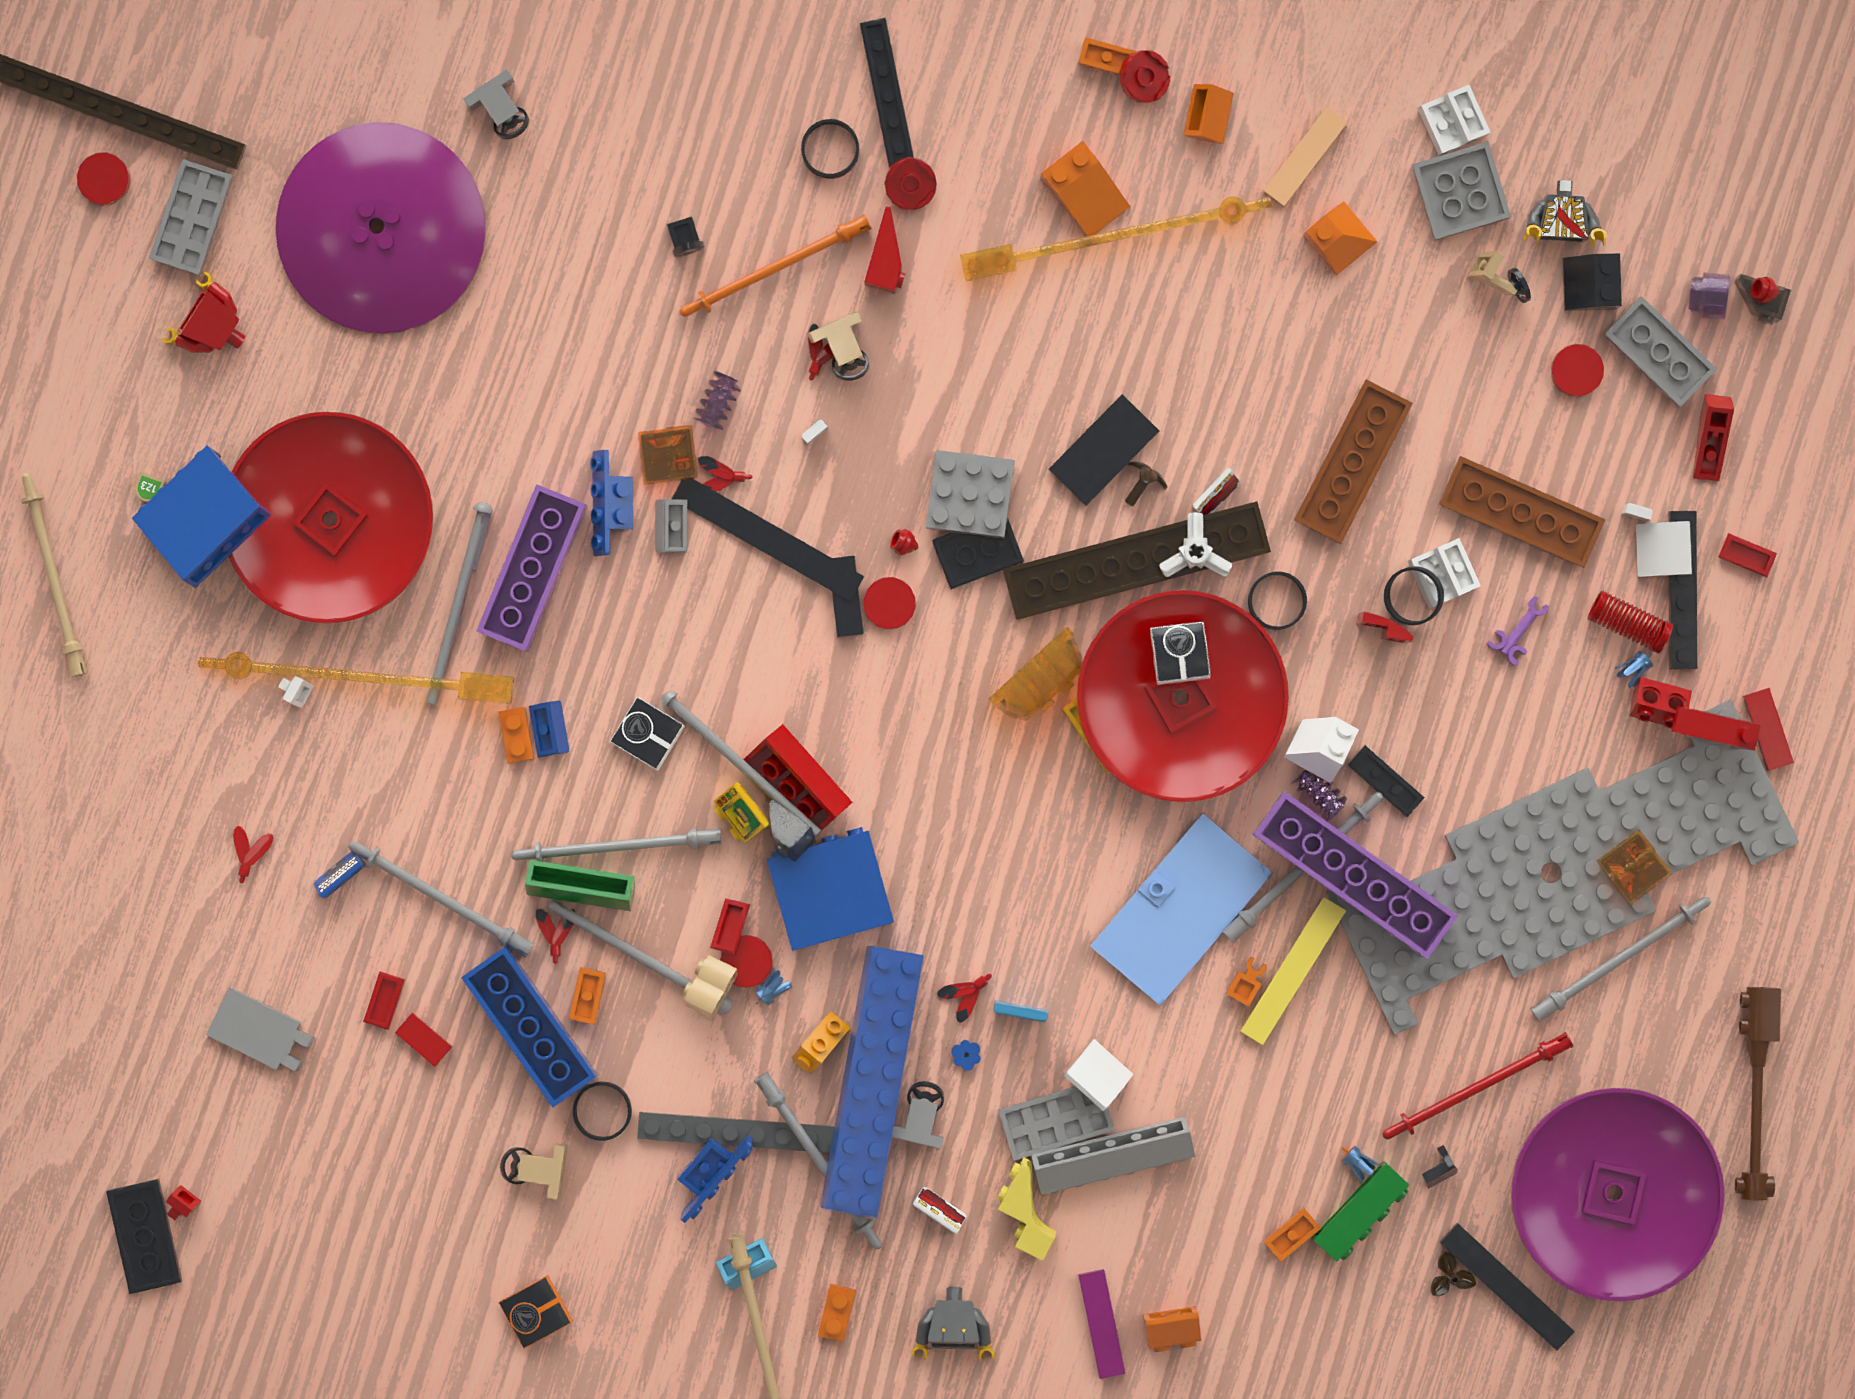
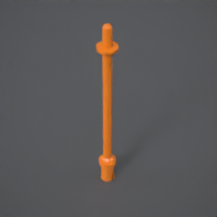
M863 214L846 224L840 223L834 233L706 296L702 291H699L700 299L683 306L680 309V315L687 317L703 308H706L707 312L710 313L711 304L839 241L851 242V238L872 229L867 217Z

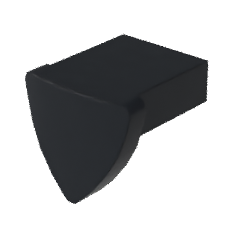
M692 216L667 224L674 245V256L688 255L705 247L703 241L699 240Z
M1444 1145L1437 1148L1443 1163L1422 1174L1428 1189L1458 1172Z

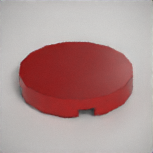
M1140 50L1130 54L1123 61L1120 69L1119 82L1123 92L1129 99L1138 103H1150L1160 99L1167 92L1170 84L1169 67L1165 59L1154 51Z
M107 152L95 153L87 157L79 166L77 185L81 194L90 202L98 205H112L127 193L130 186V172L125 163L116 155Z
M907 157L891 165L886 173L884 185L886 194L893 204L901 209L916 210L930 203L936 193L937 181L935 173L928 163L919 158Z
M1573 344L1564 347L1556 354L1551 363L1553 383L1561 392L1569 396L1590 394L1600 385L1604 376V365L1601 356L1595 349L1584 344Z
M885 577L873 582L867 589L864 597V611L868 619L877 627L884 629H897L905 625L913 617L916 608L915 595L911 587L903 580L895 577Z
M742 935L736 953L731 954L722 951L720 961L737 969L738 974L733 983L734 985L748 988L757 986L767 978L772 969L773 959L771 950L763 940L756 936Z

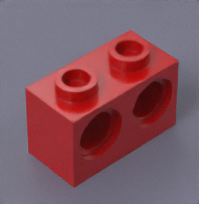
M1640 677L1633 692L1629 716L1672 729L1677 706L1689 708L1692 690Z

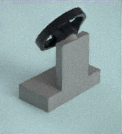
M507 69L463 99L471 111L483 104L494 120L493 128L498 137L513 139L526 130L529 124V116L523 108L515 106L505 91V88L515 82ZM520 112L523 113L525 117L517 116L516 114ZM523 122L522 126L518 130H516L513 133L506 134L509 129H513L517 126L518 123ZM502 124L501 133H499L498 126Z
M917 1082L908 1090L907 1101L910 1109L906 1126L894 1125L892 1137L941 1148L944 1137L931 1134L936 1111L943 1106L944 1093L938 1085L932 1082ZM930 1087L936 1090L938 1093L931 1094L927 1091L921 1092L917 1088ZM911 1092L914 1093V1095L917 1097V1099H915V1098H912V1099H911V1096H910ZM941 1098V1102L939 1104L933 1103L934 1101Z

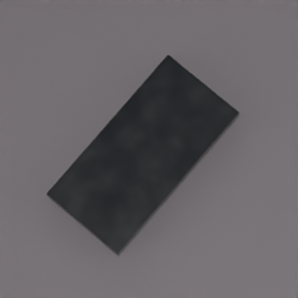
M1122 394L1048 470L1087 506L1160 430Z
M154 1179L107 1190V1198L129 1294L181 1283V1272L160 1180Z

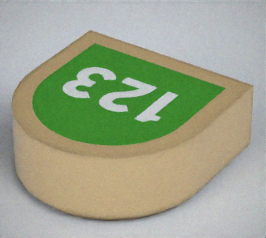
M140 472L135 485V493L142 501L149 502L157 494L158 490L166 485V481Z

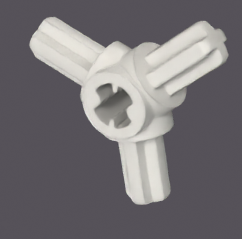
M1189 513L1187 515L1188 538H1185L1184 545L1178 548L1179 553L1160 563L1159 567L1163 575L1169 577L1186 566L1191 569L1194 566L1202 568L1204 565L1219 575L1226 577L1232 568V563L1211 552L1213 548L1207 545V538H1203V514ZM1192 545L1195 548L1201 547L1203 552L1199 555L1202 557L1199 559L1196 556L1191 557L1189 552L1192 549L1189 547Z

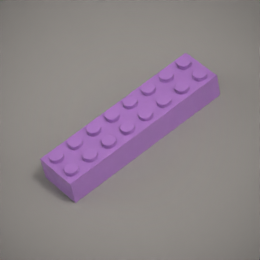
M1282 791L1252 833L1261 842L1426 959L1429 958L1458 917L1453 911L1284 791Z

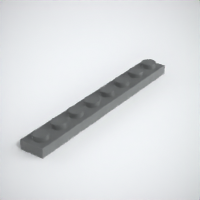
M639 1112L637 1139L706 1144L712 1138L720 1145L739 1146L745 1137L749 1135L752 1137L751 1147L806 1151L786 1122ZM801 1124L819 1152L830 1153L834 1126Z

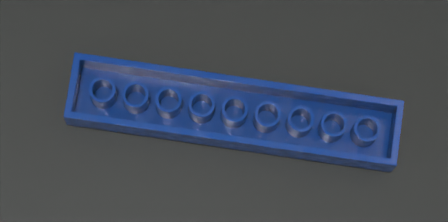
M867 946L820 1204V1207L823 1209L873 1218L878 1216L924 955L876 946Z

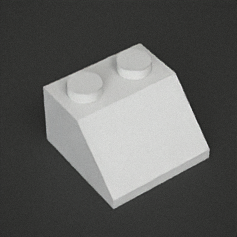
M1337 717L1303 719L1284 758L1331 783L1342 767L1359 729Z

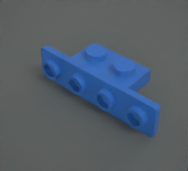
M609 450L593 451L590 461V467L593 471V483L590 489L591 496L593 497V509L591 511L593 536L591 538V547L594 556L610 555V529H633V477L609 476Z
M747 1135L732 1154L714 1139L710 1138L679 1174L677 1180L696 1194L682 1211L681 1221L686 1223L689 1218L694 1219L702 1210L701 1204L705 1199L708 1198L710 1200L719 1190L717 1185L723 1178L728 1180L736 1170V1163L740 1159L744 1161L753 1150L751 1147V1136Z

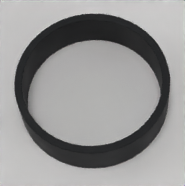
M836 119L820 120L810 126L803 136L801 144L802 157L808 169L815 175L827 179L839 178L846 175L855 166L859 156V142L853 129L846 123ZM827 124H834L845 128L850 132L856 143V153L851 164L846 169L832 174L816 170L810 165L805 156V143L808 136L816 128Z
M1419 566L1407 567L1396 572L1390 577L1384 589V603L1387 611L1395 620L1405 625H1420L1430 621L1439 613L1444 601V590L1439 578L1432 571ZM1405 571L1422 572L1436 586L1438 602L1434 612L1425 620H1407L1400 616L1392 606L1390 600L1391 586L1397 576Z
M1275 571L1263 575L1253 584L1248 596V606L1252 617L1261 626L1272 630H1282L1291 627L1301 619L1306 610L1307 595L1304 586L1296 577L1286 572ZM1273 575L1285 576L1293 580L1300 588L1303 605L1300 614L1292 623L1285 626H1271L1264 623L1256 615L1252 605V595L1257 584L1266 577Z
M596 1082L588 1085L577 1095L573 1105V1119L579 1131L586 1137L598 1141L610 1140L620 1135L628 1126L632 1115V1106L628 1095L622 1088L610 1082ZM600 1085L616 1089L624 1097L628 1108L627 1120L622 1129L606 1137L595 1136L587 1132L581 1126L577 1117V1105L582 1094L586 1090Z

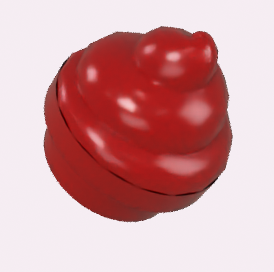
M1759 277L1752 284L1751 296L1757 302L1768 303L1779 295L1778 287L1770 277Z
M900 529L896 530L890 543V548L901 556L919 548L915 536L907 529L903 531Z

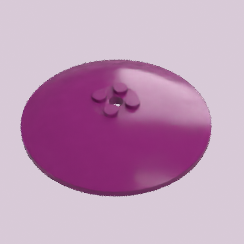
M377 122L351 126L326 137L302 157L289 175L281 193L276 215V240L283 268L298 294L313 309L327 319L341 326L367 333L385 334L410 330L434 320L458 301L472 282L480 265L486 237V220L482 198L471 173L452 150L431 135L418 129L395 123ZM375 219H381L384 222V229L378 234L373 233L370 229V224Z
M1605 1088L1585 1092L1570 1098L1551 1110L1538 1122L1525 1140L1518 1154L1511 1182V1203L1515 1225L1525 1248L1544 1272L1564 1287L1578 1294L1605 1301H1633L1662 1293L1685 1279L1696 1269L1712 1247L1719 1231L1724 1210L1725 1191L1721 1166L1710 1140L1700 1126L1682 1109L1657 1095L1629 1088ZM1612 1185H1618L1621 1189V1195L1616 1200H1611L1607 1196V1190Z

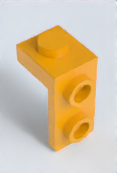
M830 1011L791 1058L796 1061L798 1067L812 1074L848 1032L850 1026Z

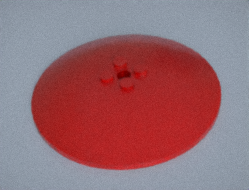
M313 412L287 419L265 431L254 440L243 452L232 470V473L260 505L267 509L271 516L229 556V559L242 582L255 596L271 608L287 616L313 623H341L368 616L397 598L413 581L426 558L431 542L434 519L433 503L426 477L408 448L392 433L370 420L341 412ZM328 512H335L338 517L337 523L331 527L326 526L323 521L324 515Z
M1177 590L1156 593L1139 599L1120 610L1100 629L1091 642L1084 656L1078 678L1077 707L1080 724L1084 736L1097 759L1108 772L1129 788L1143 795L1165 801L1195 802L1223 795L1249 780L1267 762L1281 738L1288 713L1289 691L1285 667L1281 655L1267 631L1248 612L1224 598L1199 591ZM1203 622L1210 679L1157 685L1150 628ZM1183 690L1187 693L1188 700L1184 705L1175 703L1173 699L1175 691Z

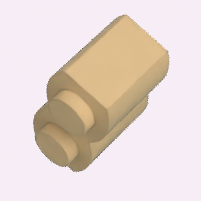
M708 955L705 961L701 960L695 970L697 977L693 984L689 982L686 985L682 997L685 998V1006L714 1019L738 973L736 968Z

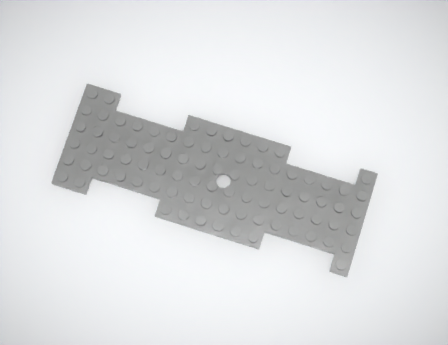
M1728 700L1705 711L1741 720L1732 700ZM1688 736L1693 745L1692 747L1600 791L1587 767L1445 834L1455 859L1410 880L1458 915L1428 959L1422 957L1336 894L1327 890L1326 894L1329 900L1346 910L1340 923L1393 1034L1396 1035L1418 1024L1407 1001L1408 999L1502 955L1512 978H1516L1657 911L1648 891H1645L1630 902L1601 864V861L1636 835H1639L1647 845L1638 853H1644L1649 848L1667 871V876L1738 842L1750 865H1754L1800 843L1756 751L1737 749ZM1655 861L1648 862L1645 865V869H1647ZM1549 862L1557 864L1561 870L1560 878L1554 883H1547L1541 877L1543 865ZM1629 872L1623 874L1621 884L1625 886L1635 878V875Z

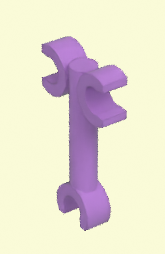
M1536 596L1530 599L1528 612L1508 638L1503 631L1496 630L1495 633L1501 638L1500 644L1496 645L1491 641L1487 642L1489 648L1499 649L1500 652L1506 655L1509 663L1512 665L1519 664L1513 658L1515 651H1520L1524 655L1527 653L1523 646L1515 645L1536 617L1545 614L1549 609V606L1546 604L1542 610H1536L1534 607V603L1538 599Z

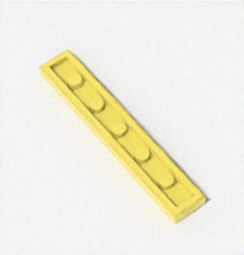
M1326 897L1322 898L1242 1027V1033L1262 1045L1265 1043L1345 914L1346 910Z

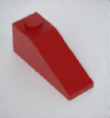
M886 206L864 284L895 294L897 287L902 288L906 273L901 272L902 263L891 207Z
M1711 394L1704 395L1693 478L1720 481L1734 414L1731 397Z
M1677 706L1671 732L1737 749L1755 751L1761 725Z

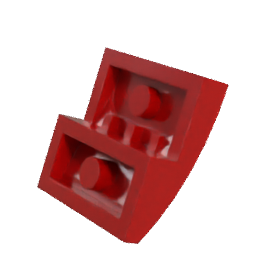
M1364 611L1358 614L1357 624L1382 628L1381 639L1406 644L1413 642V635L1392 620Z

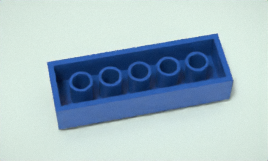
M508 946L503 947L461 977L552 1108L598 1076L593 1066Z

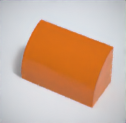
M1194 84L1183 135L1200 141L1223 144L1234 92L1213 84Z

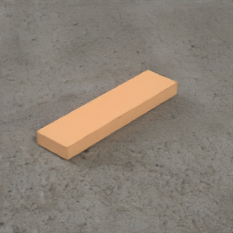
M1326 107L1263 192L1284 207L1348 122Z

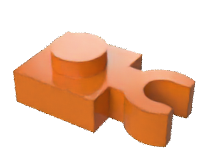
M1250 957L1246 962V973L1238 971L1225 993L1247 1006H1250L1262 983L1256 981L1257 976L1262 975L1267 968V965L1263 963L1259 970H1253L1252 963L1255 959L1253 957Z

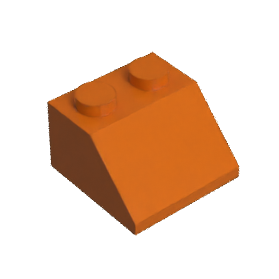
M1195 1306L1143 1314L1148 1348H1154V1352L1170 1350L1171 1345L1180 1344L1181 1348L1194 1347L1197 1341H1201L1199 1314Z

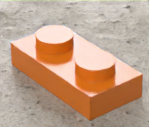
M1085 37L1078 64L1120 75L1123 61L1136 51Z
M520 707L499 711L507 762L514 763L535 759L526 708Z
M580 967L569 1015L570 1020L595 1025L606 972Z
M1303 1207L1263 1242L1278 1260L1282 1262L1317 1233L1321 1227Z
M830 1283L818 1336L844 1342L856 1289Z

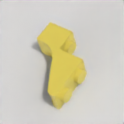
M1023 1157L1020 1164L1015 1162L1008 1177L1012 1178L1009 1186L1003 1185L997 1197V1200L1000 1201L998 1210L1021 1221L1013 1237L1017 1238L1015 1247L1043 1261L1055 1239L1056 1230L1045 1225L1035 1212L1032 1163Z

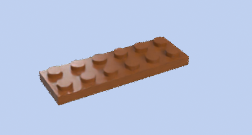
M1366 379L1294 521L1341 544L1413 403Z
M1459 456L1438 504L1581 568H1585L1606 520L1462 456Z

